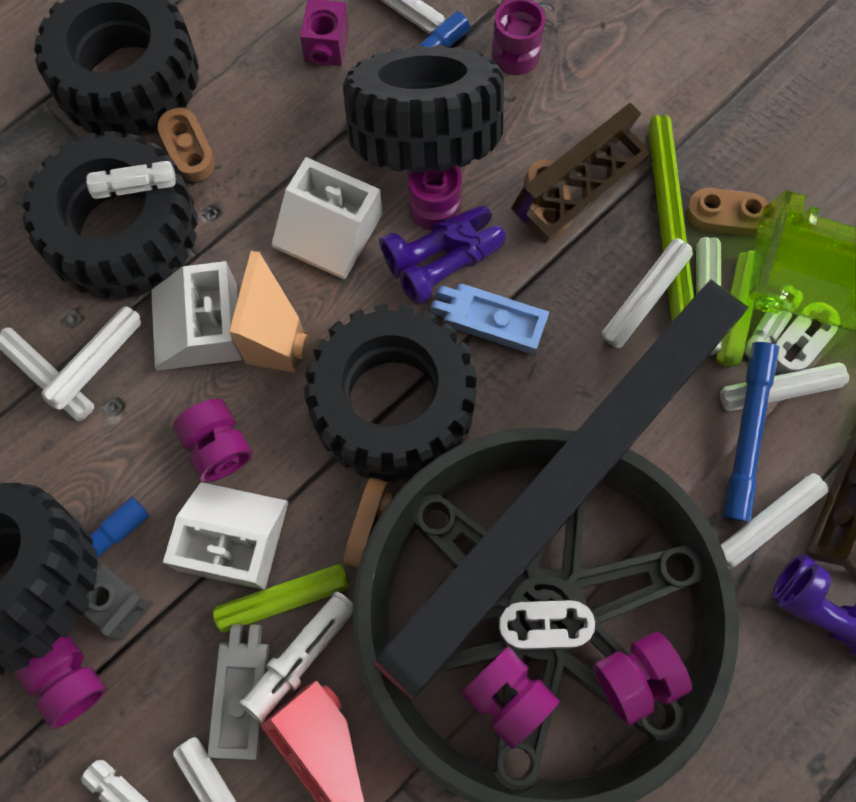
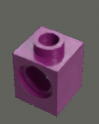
M307 0L300 33L305 62L317 65L342 66L349 31L346 2Z

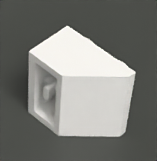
M305 157L285 190L272 240V247L345 280L383 215L380 189Z
M226 261L183 266L151 290L154 359L157 371L242 360V356L229 333L238 298L237 285Z
M201 482L176 516L163 563L178 572L264 590L266 589L288 501Z

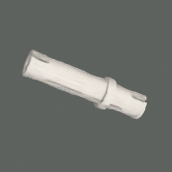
M337 591L334 592L328 602L309 624L303 628L302 632L278 659L273 657L266 665L268 671L244 699L238 702L239 705L256 721L263 724L266 720L265 718L289 690L295 691L301 684L299 679L353 615V603L343 594Z

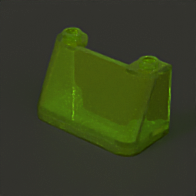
M785 190L763 207L757 228L748 297L756 302L755 308L774 314L786 311L856 333V227L818 216L820 208L811 206L804 210L807 196Z

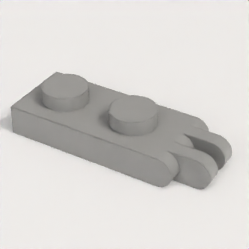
M232 624L229 643L221 642L219 645L207 758L258 760L260 758L262 728L259 724L261 723L251 717L238 702L244 699L268 670L266 665L269 659V645L261 644V625L251 624L248 643H242L243 624Z

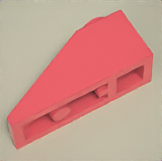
M318 681L304 686L266 718L263 724L259 725L316 802H364L347 720L339 711L342 708L341 702L329 687L325 685L321 687Z

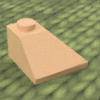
M251 251L229 333L247 365L295 373L298 359L304 360L306 357L309 336L304 334L298 315L260 252Z

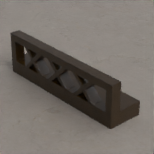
M628 103L522 188L511 210L545 244L650 156L652 152L630 131L641 115V112L631 103ZM621 141L635 157L632 159L615 157V145ZM589 166L607 167L608 179L590 178ZM565 185L582 187V201L564 199L563 187ZM538 207L556 209V222L548 227L533 211Z
M856 426L805 551L815 561L843 566L855 578Z

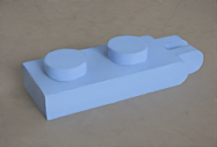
M457 284L455 289L446 286L438 287L435 296L445 302L434 300L430 311L444 317L443 324H449L453 329L535 355L549 311L465 284Z

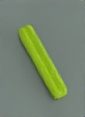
M753 250L739 254L730 290L733 296L749 308L722 339L721 349L716 354L717 363L727 368L739 367L743 360L764 261L763 256L756 254V251Z
M337 564L218 605L213 609L216 627L220 632L225 633L230 631L232 624H243L245 626L326 598L336 591L339 593L346 591L349 588L348 578L343 566Z

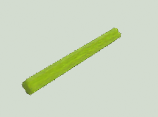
M666 114L652 116L648 124L663 252L672 240L676 238L687 243L671 118ZM690 261L686 263L667 288L671 322L675 320L694 298Z

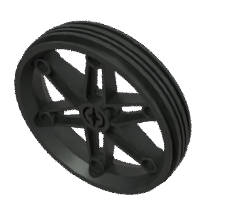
M556 427L510 429L484 435L460 444L438 456L404 484L386 506L372 530L357 571L353 595L352 625L354 647L362 680L382 724L402 751L435 782L469 802H635L662 786L687 764L714 728L725 705L733 681L738 654L739 617L733 578L724 551L707 519L683 488L659 467L630 449L627 450L603 478L602 482L612 486L637 503L657 523L673 548L580 571L585 511L584 501L566 522L562 573L552 569L539 568L543 554L542 550L480 622L483 623L497 616L499 622L504 610L510 605L519 602L572 600L587 606L585 597L580 589L647 573L651 583L650 586L591 610L595 620V630L589 641L605 657L617 651L629 655L600 624L690 586L694 604L696 631L694 654L689 672L692 691L680 697L677 703L673 701L668 705L662 704L666 711V721L660 729L651 727L646 717L633 723L635 727L650 739L621 761L591 774L559 780H536L552 712L530 735L515 747L523 749L530 759L529 769L524 776L512 778L506 774L503 760L505 755L512 749L509 748L499 735L495 768L491 770L465 757L441 739L424 721L412 702L373 666L377 658L390 644L388 603L391 583L401 553L414 530L417 529L456 569L466 557L453 543L456 538L462 534L477 545L488 531L444 498L463 485L491 473L519 467H545L577 430ZM432 510H441L449 517V522L441 529H431L423 522V518ZM667 559H675L682 564L685 570L683 581L674 580L670 577L666 570ZM567 611L566 617L561 621L550 622V629H565L568 632L569 638L575 639L576 631L584 628L583 620H576L573 616V611ZM516 613V619L513 622L507 623L508 631L517 632L518 640H526V634L529 631L542 630V623L539 625L536 622H528L524 618V613H520V617ZM503 640L456 651L436 674L494 660L508 645ZM574 648L512 649L522 661L523 656L535 660H547L542 683L555 697L557 696L562 672L564 671L611 707L596 679L595 673L569 653ZM507 682L503 685L502 702L504 704L517 693Z

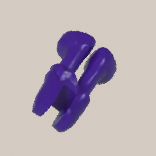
M486 205L442 219L441 222L431 225L432 233L410 243H406L397 233H389L379 238L382 254L391 273L396 279L400 277L404 293L414 304L420 305L432 296V288L453 272L465 265L474 267L477 263L483 261L502 247L506 240V233L501 226L494 225L477 233L492 218V213ZM440 250L448 253L423 267L416 266Z
M799 554L787 564L779 575L772 593L773 600L782 609L797 618L804 619L829 631L831 638L840 640L852 649L850 653L856 655V604L854 606L843 605L839 607L826 598L831 582V576L828 571L816 564L807 555Z

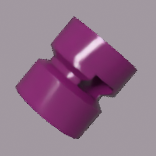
M507 0L501 3L496 10L491 56L500 70L506 74H526L539 63L546 17L540 5L532 0Z
M453 166L449 170L437 172V169L425 170V173L409 171L410 215L417 225L423 229L431 230V225L441 222L442 219L460 214L462 175L458 166Z
M216 398L200 402L185 410L173 422V429L186 451H192L189 459L202 482L217 481L235 473L244 467L253 456V452L242 432L234 430L236 421L223 399Z
M655 631L630 644L629 655L617 651L593 664L596 679L607 701L625 726H630L653 713L654 702L658 701L663 705H668L692 691V683L685 665L669 640L659 631Z
M70 635L66 638L61 636L52 644L54 650L43 658L35 656L29 660V666L14 672L15 677L28 696H39L36 709L50 730L58 729L72 722L93 707L107 692V688L92 667H82L85 656Z
M508 646L461 694L480 715L490 713L493 717L492 729L510 749H513L546 719L560 701L540 679L530 681L527 678L529 667ZM507 682L517 693L504 704L496 692Z

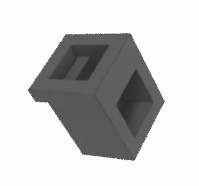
M101 565L97 571L93 569L97 573L94 591H88L89 605L84 615L96 624L107 637L123 640L154 603L115 570ZM108 591L109 599L107 603L99 606L97 602Z

